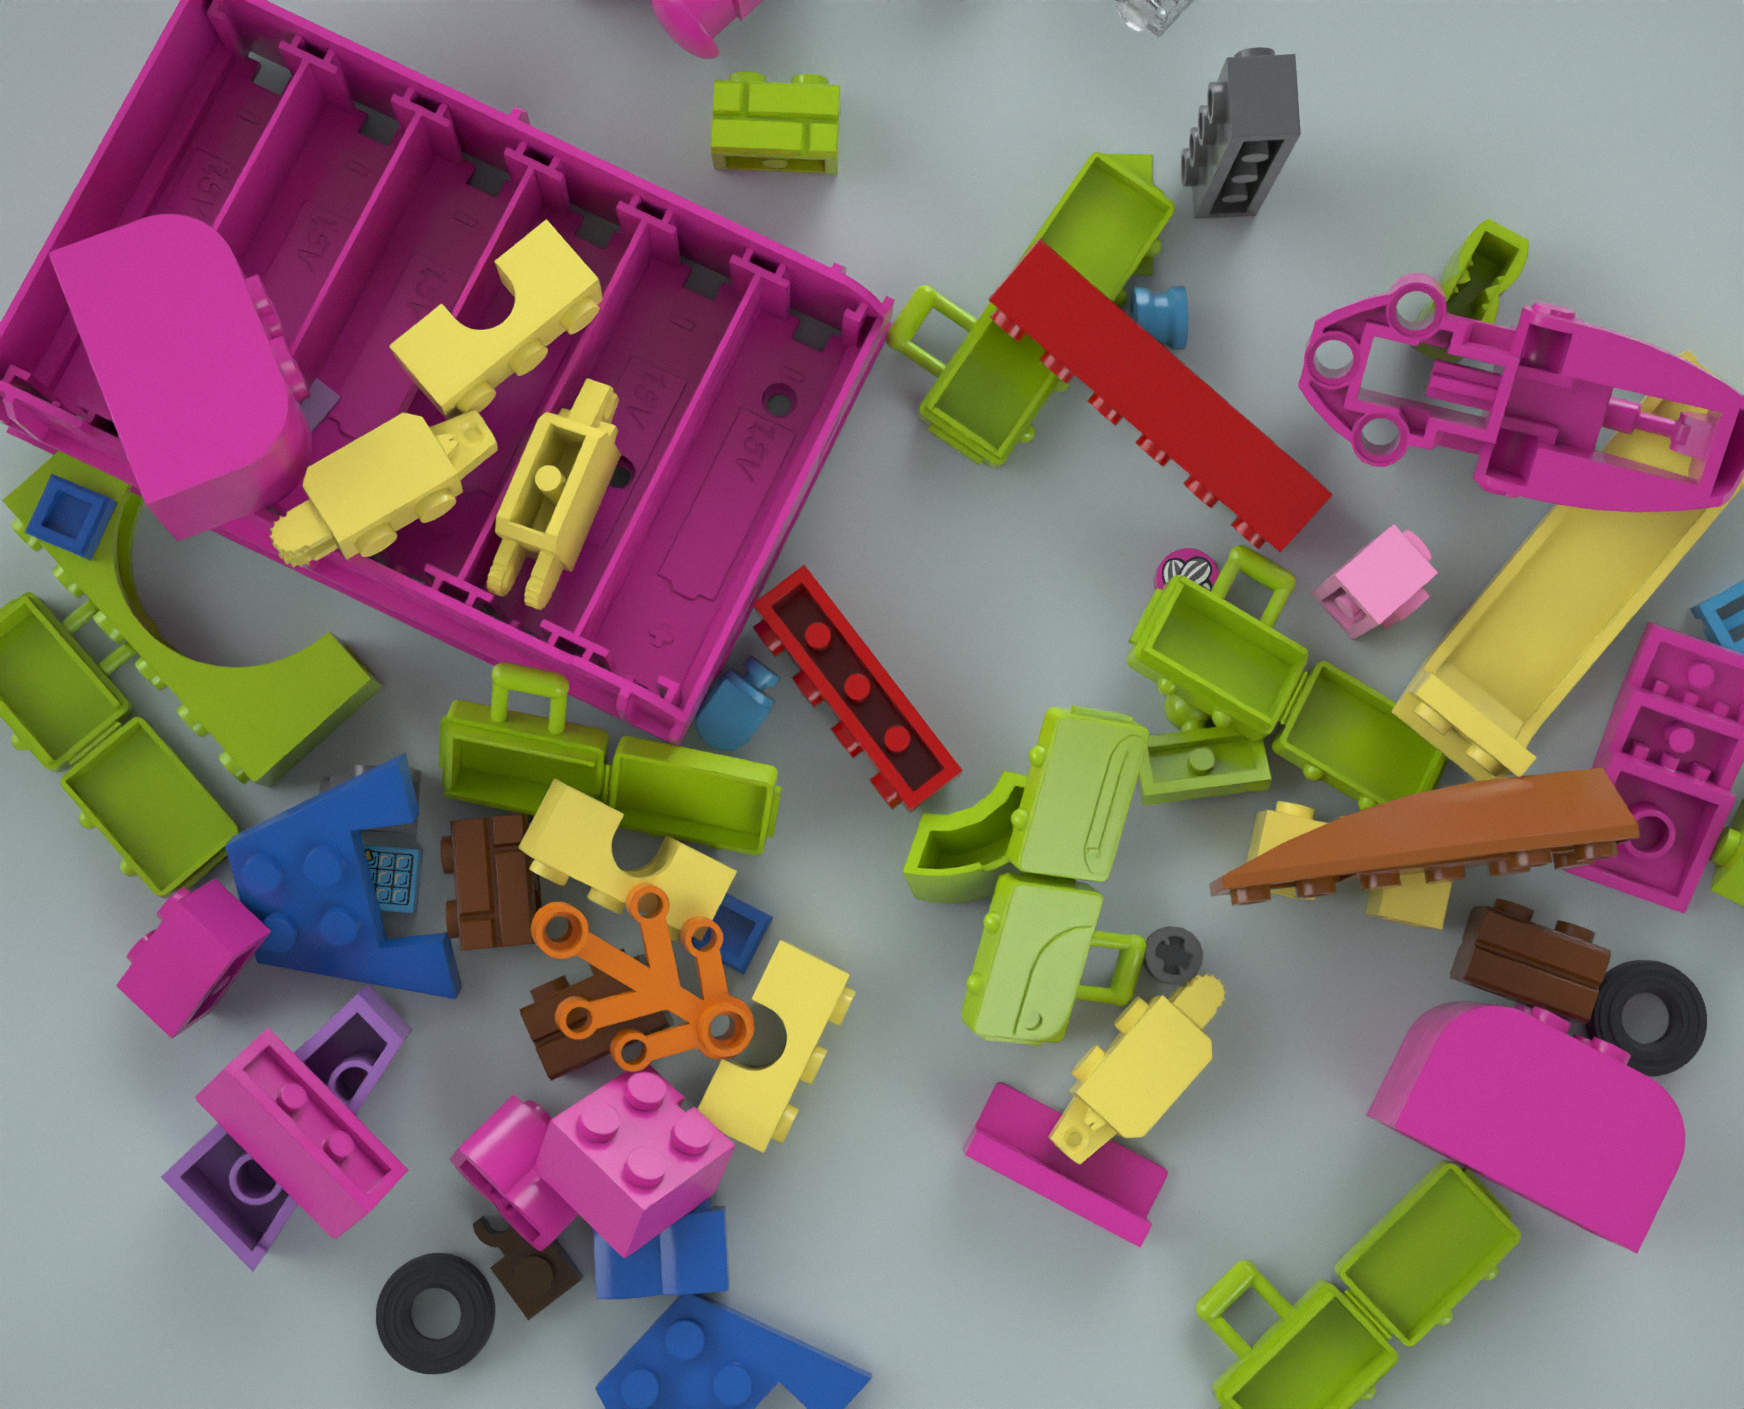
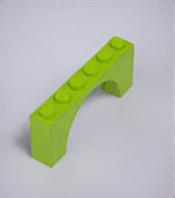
M58 451L2 500L17 517L10 526L34 551L39 552L43 547L58 563L51 570L57 580L75 597L80 598L84 593L100 610L93 616L98 626L117 644L120 645L125 640L129 642L141 656L134 663L136 668L158 690L162 691L167 686L183 703L176 709L178 715L200 737L204 738L208 733L212 735L225 750L218 756L220 762L239 782L245 785L252 780L255 784L271 788L384 687L351 648L331 632H327L313 644L284 659L250 667H224L201 663L187 657L173 647L160 632L158 633L155 630V635H153L138 618L125 593L126 591L142 610L143 605L134 580L132 550L135 528L140 511L144 505V499L129 491L131 485ZM51 474L118 502L91 561L25 533Z

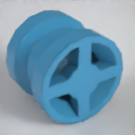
M1171 286L1165 293H1151L1146 287H1133L1130 301V317L1161 344H1166L1172 350L1185 349L1188 339V300L1185 287Z

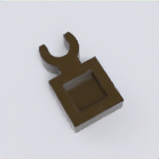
M484 1216L473 1223V1229L478 1239L488 1246L499 1247L505 1255L491 1266L490 1269L528 1321L579 1283L584 1277L557 1239L540 1252L528 1243L510 1224L507 1230L497 1231L490 1226L489 1221Z

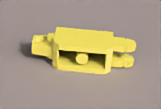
M586 378L571 410L562 408L558 415L546 412L537 420L496 516L495 532L502 541L486 582L488 592L502 597L508 595L527 556L537 561L525 588L524 602H526L525 605L542 610L552 597V592L555 590L563 569L570 572L573 571L621 456L620 451L614 444L618 428L611 424L619 398L613 392L614 389L611 386Z
M476 409L432 427L427 425L423 417L403 412L307 467L302 486L309 500L288 511L286 517L280 516L279 521H274V527L270 528L272 532L270 538L274 541L272 544L278 550L280 558L284 559L286 564H292L293 568L296 565H299L301 568L304 564L310 565L309 562L311 560L317 561L338 548L346 560L358 553L362 557L377 554L396 540V531L418 518L423 523L430 522L448 512L456 504L454 497L463 493L460 480L498 450L497 442Z
M1207 973L1203 974L1202 977L1195 975L1189 981L1184 982L1183 987L1178 986L1168 999L1163 995L1152 996L1145 1002L1141 997H1137L1120 1014L1113 1024L1120 1031L1104 1051L1098 1045L1093 1046L1071 1071V1074L1077 1079L1075 1084L1068 1090L1073 1099L1048 1136L1059 1150L1076 1164L1080 1165L1115 1135L1123 1138L1144 1137L1213 1058L1212 1041L1201 1030L1217 1013L1216 1008L1222 1007V1001L1226 1000L1224 994L1227 991H1224L1225 984L1220 983V978L1216 979L1214 975L1208 976Z

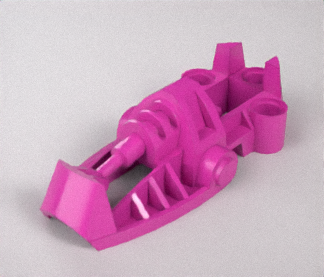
M1410 273L1401 276L1394 282L1389 292L1374 295L1340 307L1315 320L1313 331L1307 341L1304 353V366L1298 383L1299 389L1309 404L1328 425L1351 443L1357 457L1362 462L1371 466L1385 467L1396 463L1405 455L1409 446L1429 450L1437 446H1443L1479 455L1472 479L1479 483L1483 490L1495 495L1499 494L1511 498L1521 496L1564 506L1621 512H1669L1721 507L1730 500L1744 476V395L1725 381L1682 357L1637 338L1585 323L1584 320L1576 317L1575 311L1563 306L1545 302H1534L1533 306L1525 305L1522 308L1518 325H1512L1511 328L1446 313V297L1439 282L1434 277L1425 273ZM1412 291H1422L1428 294L1435 303L1432 314L1419 322L1404 319L1398 313L1396 307L1399 300L1405 294ZM1374 336L1413 346H1418L1419 342L1447 348L1448 354L1495 364L1493 372L1435 359L1428 379L1425 396L1483 410L1482 416L1360 388ZM1339 340L1346 343L1351 349L1353 358L1345 367L1329 369L1318 361L1316 355L1317 348L1324 342ZM1613 388H1618L1708 409L1707 414L1681 412L1679 419L1675 421L1642 412L1640 403L1611 395ZM1385 418L1392 421L1398 427L1399 434L1391 443L1375 445L1364 437L1362 432L1364 426L1371 420ZM1601 427L1630 435L1635 429L1670 438L1671 444L1669 449L1692 457L1688 469V477L1594 450Z

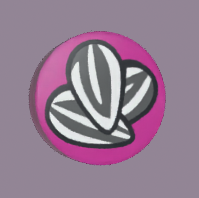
M1193 548L1179 549L1170 553L1159 564L1154 576L1155 590L1157 588L1162 590L1163 586L1173 576L1184 575L1211 592L1219 576V571L1215 562L1206 553Z

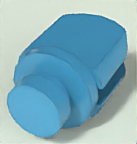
M751 655L743 664V667L747 670L746 673L742 675L738 671L729 668L717 680L696 713L695 725L699 735L709 746L718 750L733 751L747 744L772 710L771 707L776 702L764 690L767 686L774 688L781 677Z

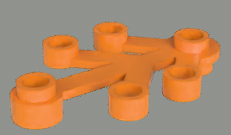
M641 883L634 886L626 897L627 912L633 919L639 922L648 966L589 932V925L585 916L574 906L566 902H551L537 911L532 920L531 935L535 944L545 954L556 959H567L576 955L633 989L590 1002L580 996L568 997L556 1009V1024L567 1037L574 1040H583L591 1036L598 1028L668 1010L687 1022L646 1036L637 1029L628 1028L621 1030L613 1037L610 1044V1054L612 1059L623 1070L638 1072L646 1068L653 1060L696 1048L705 1056L715 1060H722V1058L725 1060L731 1059L742 1053L751 1042L754 1034V1018L751 1010L742 1000L729 995L720 954V948L723 944V932L717 923L704 916H695L688 919L680 930L681 945L687 952L695 956L701 999L680 986L666 920L670 907L669 899L662 889L650 883ZM647 893H654L658 899L657 908L649 915H640L637 909L639 899ZM554 917H565L568 922V929L565 935L558 939L548 938L546 934L548 922ZM701 926H708L711 930L709 943L702 948H694L692 944L693 932ZM576 1007L586 1008L588 1017L585 1024L577 1029L568 1028L566 1024L568 1013ZM719 1015H728L730 1020L728 1030L720 1036H713L710 1031L712 1021ZM630 1040H640L642 1043L640 1055L631 1061L623 1060L621 1052L623 1046Z

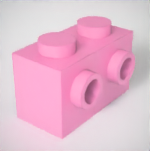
M1393 524L1366 544L1311 594L1346 634L1354 640L1380 624L1385 629H1388L1398 620L1401 622L1430 597L1423 586L1436 576L1438 572L1429 563L1432 560V554L1424 542L1409 530H1405L1402 533Z

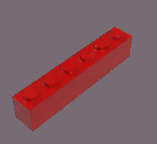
M1041 238L1033 244L989 296L988 300L997 307L990 318L1018 342L1028 334L1046 351L1039 360L1049 370L1067 384L1074 376L1094 391L1087 401L1101 415L1115 426L1124 417L1137 428L1142 435L1135 443L1162 467L1172 459L1189 473L1190 476L1183 484L1208 507L1212 508L1220 500L1233 511L1237 518L1231 523V526L1257 549H1260L1267 541L1281 553L1333 495L1319 480Z

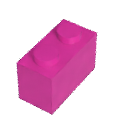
M216 878L193 892H190L185 887L178 890L161 906L157 912V917L162 921L156 930H152L143 936L128 952L126 958L132 964L116 985L171 1039L211 1013L271 933V930Z

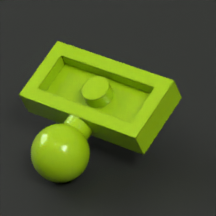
M1175 694L1165 697V715L1168 721L1181 731L1149 735L1137 779L1142 806L1269 789L1272 778L1263 739L1253 741L1231 727L1207 728L1206 725L1212 716Z

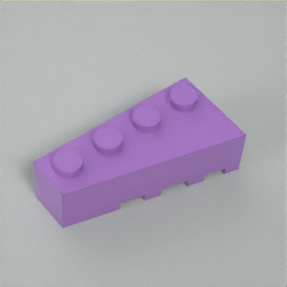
M368 983L293 1053L356 1116L411 1033L412 1028ZM218 1123L161 1176L173 1191L252 1272H254L298 1206V1203Z

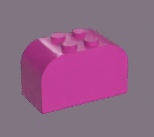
M159 214L139 219L48 252L144 502L177 541L274 505L288 496L298 486L307 471L312 453L311 432L299 401L311 396L296 360L293 359L284 339L287 336L272 300L268 298L259 275L246 278L231 248L216 230L206 223L189 216Z
M1453 1001L1435 1006L1422 1014L1405 1035L1366 1116L1578 1227L1634 1253H1638L1679 1169L1684 1154V1123L1679 1108L1670 1094L1655 1080L1627 1066L1631 1055L1626 1051L1596 1037H1593L1592 1041L1577 1034H1573V1037L1567 1035L1571 1026L1568 1021L1536 1006L1531 1010L1519 1004L1511 1008L1470 1001Z

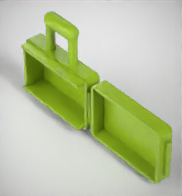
M1094 152L1082 166L1018 262L1033 244L1041 238L1116 305L1122 307L1127 301V293L1123 287L1144 256L1155 257L1160 253L1162 245L1157 237L1173 215L1175 205L1163 195L1164 191L1114 157L1110 159L1101 152ZM919 286L913 292L885 335L886 343L890 348L897 350L938 378L921 402L918 409V417L929 425L928 432L978 466L983 462L993 469L1000 468L1019 441L1028 443L1034 439L1036 430L1031 423L1053 391L1063 392L1067 390L1070 382L1067 384L1039 360L1046 350L1028 334L1018 342L990 318L997 309L991 302L979 319H976L938 293L932 286ZM933 308L969 332L947 365L911 342Z
M1237 545L1230 550L1228 559L1211 592L1184 575L1173 576L1163 586L1162 590L1157 588L1154 591L1128 640L1132 647L1127 654L1126 663L1134 671L1155 682L1161 694L1166 696L1177 695L1212 716L1213 723L1217 727H1231L1253 741H1260L1272 733L1279 721L1281 726L1272 742L1273 751L1303 769V773L1308 780L1313 782L1321 780L1357 801L1361 811L1408 795L1436 790L1449 760L1447 756L1391 712L1396 702L1326 661H1320L1304 672L1303 669L1309 658V650L1273 629L1290 594L1296 588V578L1290 571L1248 546ZM1239 571L1274 591L1260 621L1224 600Z
M125 591L130 605L144 626L153 635H155V630L159 633L158 626L143 608L141 610ZM26 592L16 600L12 599L0 608V717L14 732L11 737V744L20 751L29 749L46 769L54 773H61L69 766H73L61 777L60 785L82 810L79 814L81 826L86 829L97 827L123 857L120 869L124 875L129 877L138 875L156 896L165 899L170 898L184 887L189 890L228 857L225 845L234 835L242 832L241 827L150 723L141 717H134L122 727L120 726L133 714L134 706L109 675L133 657L137 651L126 641L99 664L92 658L72 633L100 611L89 599L61 622L43 600L34 593Z
M500 662L494 666L491 672L493 681L491 706L465 700H455L451 703L447 716L443 715L440 721L439 768H442V787L445 789V798L535 816L555 778L623 813L624 816L618 827L648 833L653 837H665L668 835L674 839L707 845L715 850L726 849L750 855H760L764 851L767 837L773 838L782 791V787L776 785L778 771L774 766L633 736H623L620 738L613 758V765L607 764L610 741L608 732L600 728L565 721L567 693L570 684L567 677L561 673L510 662ZM509 690L551 698L549 718L508 710Z
M1072 705L1071 709L1051 707L1045 713L1037 745L1031 748L1028 754L1031 767L1021 803L1011 816V823L1014 828L1006 857L1022 874L999 873L989 912L983 919L984 930L972 973L966 981L967 991L961 1009V1019L974 1034L979 1035L983 1040L1041 1046L1042 1042L1058 1043L1065 1036L1075 1000L1113 1004L1119 1007L1126 1006L1132 1000L1146 953V941L1138 934H1121L1095 930L1103 904V897L1089 884L1076 882V879L1104 882L1111 873L1150 735L1148 729L1134 721L1133 717L1129 714ZM1090 946L1120 950L1109 988L1080 984Z
M1443 1160L1435 1165L1335 1264L1336 1275L1349 1288V1290L1345 1291L1344 1295L1329 1281L1322 1279L1317 1281L1291 1305L1264 1277L1250 1260H1240L1198 1300L1195 1307L1198 1318L1204 1321L1238 1357L1212 1385V1393L1222 1405L1219 1409H1351L1359 1400L1369 1401L1376 1394L1375 1384L1398 1362V1353L1387 1342L1388 1339H1392V1335L1405 1346L1416 1345L1436 1324L1440 1326L1449 1324L1453 1318L1452 1308L1482 1279L1492 1280L1497 1277L1499 1273L1498 1263L1521 1240V1232L1509 1220L1513 1215L1468 1168L1464 1167L1461 1170L1456 1164ZM1250 1286L1280 1316L1251 1346L1221 1316Z

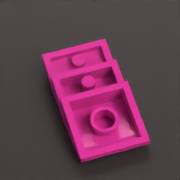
M1651 621L1647 622L1622 683L1592 768L1603 767L1637 821L1640 838L1617 845V857L1595 860L1593 865L1562 869L1563 871L1685 914L1736 800V797L1730 790L1744 761V654Z

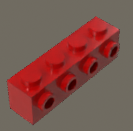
M805 565L801 566L752 603L756 614L761 619L760 622L752 627L775 658L785 651L800 671L791 679L813 708L823 701L839 721L830 730L852 759L860 753H864L878 772L869 781L892 810L902 803L906 810L912 813L961 775L963 772L961 767Z

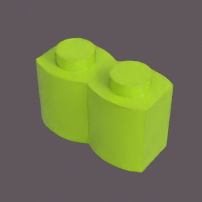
M1489 218L1480 223L1451 255L1444 267L1440 285L1446 297V313L1494 324L1499 308V297L1517 280L1525 266L1529 251V239ZM1433 299L1424 306L1415 322L1422 321L1432 314L1435 308ZM1419 342L1418 346L1411 345L1412 348L1434 360L1440 359L1458 363L1464 358L1448 354L1447 348Z

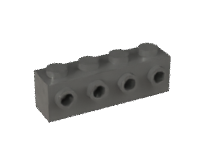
M1248 48L1239 51L1234 57H1227L1217 82H1209L1207 105H1200L1198 127H1191L1189 148H1183L1181 153V179L1183 187L1192 186L1194 219L1257 215L1301 135L1295 54L1275 55V51L1271 48Z

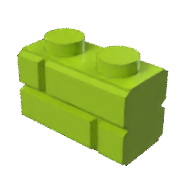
M751 71L734 72L729 75V80H714L711 129V157L714 169L838 174L841 115L840 85H830L826 77L817 74L795 75L791 78V83L766 82L764 75Z

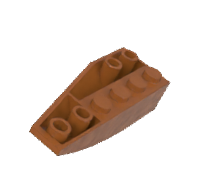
M1603 767L1521 776L1520 778L1510 777L1473 781L1408 795L1341 817L1274 847L1209 883L1211 897L1230 895L1232 906L1271 901L1270 890L1295 887L1297 898H1312L1337 893L1335 885L1337 882L1360 880L1361 891L1395 888L1402 886L1400 875L1424 873L1426 884H1436L1466 879L1465 868L1489 866L1490 877L1530 872L1532 867L1552 864L1553 859L1555 870L1593 865L1595 860L1617 857V845L1640 838L1637 821Z

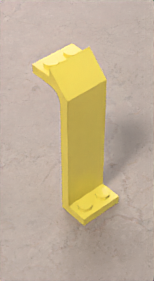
M1688 350L1677 354V356L1711 373L1696 361L1697 357ZM1648 395L1640 402L1642 412L1675 421L1679 419L1681 412L1707 414L1708 409ZM1635 429L1631 435L1616 431L1600 449L1604 453L1687 477L1692 460L1690 456L1669 449L1671 444L1670 438ZM1744 476L1730 500L1721 507L1669 512H1621L1592 510L1555 504L1424 660L1391 712L1476 781L1506 778L1509 773L1520 778L1537 758L1526 749L1534 734L1744 486Z

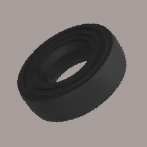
M1652 960L1624 962L1605 973L1603 982L1598 988L1599 994L1591 1018L1585 1024L1589 1039L1592 1041L1593 1037H1596L1626 1051L1631 1055L1627 1066L1648 1077L1666 1075L1685 1066L1699 1051L1707 1030L1705 1003L1695 984L1675 967ZM1647 992L1654 994L1663 1001L1669 1013V1024L1661 1038L1652 1043L1642 1044L1633 1040L1626 1033L1622 1023V1012L1630 998Z
M430 1253L416 1257L398 1268L389 1277L381 1290L376 1307V1326L379 1338L388 1354L400 1365L411 1371L436 1375L457 1370L474 1359L489 1340L494 1327L496 1312L493 1292L480 1270L461 1257L446 1253ZM430 1288L444 1289L450 1292L458 1301L461 1311L460 1322L457 1329L451 1335L434 1339L424 1336L416 1329L412 1321L411 1309L415 1298L424 1290Z

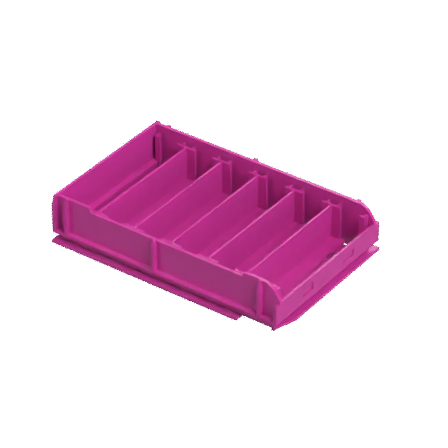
M180 0L0 322V423L8 426L6 432L52 455L61 451L131 485L129 491L142 497L48 252L139 219L159 214L189 216L206 223L216 230L231 248L246 278L259 275L268 298L272 300L287 336L284 339L293 359L296 360L308 390H310L315 378H317L342 398L311 434L312 453L309 466L403 412L423 417L429 427L447 421L400 367L389 345L440 304H443L460 324L471 329L487 330L503 323L513 310L515 297L501 282L494 261L547 219L598 277L603 301L598 304L600 308L598 314L587 326L574 334H569L566 330L547 345V355L534 369L522 376H518L514 372L494 388L496 396L479 414L492 432L497 442L498 450L460 480L463 493L454 497L456 504L448 512L426 523L421 522L419 518L396 531L397 538L391 545L372 556L362 557L358 553L346 560L338 548L317 561L311 560L309 562L310 565L304 564L302 568L296 565L293 568L292 564H286L284 559L280 558L278 550L274 548L272 544L274 541L270 538V535H272L270 528L274 527V521H279L280 516L286 517L288 511L309 500L302 486L305 478L304 475L298 486L278 503L209 530L492 666L500 662H510L561 673L569 680L570 688L567 697L570 695L672 745L681 746L711 683L723 671L754 608L752 603L758 600L885 343V335L892 325L890 320L895 299L886 296L883 303H881L868 289L846 275V267L834 262L832 268L531 126L527 111L520 107H513L510 115H507L267 0ZM250 52L289 69L292 77L289 78L281 95L253 83L262 66L260 62L248 57ZM353 101L399 122L401 129H397L389 146L361 134L369 116L366 112L357 109ZM462 152L509 174L511 181L506 179L497 198L468 185L477 168L475 164L464 159ZM571 204L618 225L621 233L614 231L605 249L576 236L584 221V216L572 211ZM680 255L729 278L730 285L723 282L714 301L685 288L684 286L692 273V267L682 263ZM790 307L841 331V338L831 334L823 352L792 339L801 319L789 314ZM586 378L611 386L614 389L613 392L619 398L611 424L618 428L614 444L621 453L616 467H623L628 470L630 481L625 487L618 489L608 485L573 571L570 572L563 569L548 604L542 610H538L525 605L526 602H524L525 588L537 561L526 556L508 595L502 597L488 592L486 588L490 567L493 565V560L502 541L495 532L496 516L537 420L546 412L558 415L562 408L571 410ZM775 395L787 397L791 403L789 412L783 416L772 414L768 409V402L771 397ZM412 577L425 582V584H422L414 580ZM525 631H527V632H529V633L535 635L536 638L533 637V636H531V635H529V634H526Z

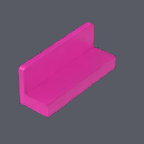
M269 1027L195 1096L196 1101L334 1239H337L369 1214L409 1171Z
M1003 1082L996 1083L962 1148L964 1154L1141 1248L1152 1226V1223L1147 1219V1215L1167 1178V1170L1111 1139L1080 1165L1076 1164L1048 1138L1062 1113Z

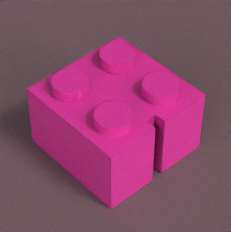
M650 1064L638 1072L625 1071L552 1118L533 1168L624 1259L716 1193L736 1146L697 1108L692 1107L684 1112L681 1106L685 1097Z

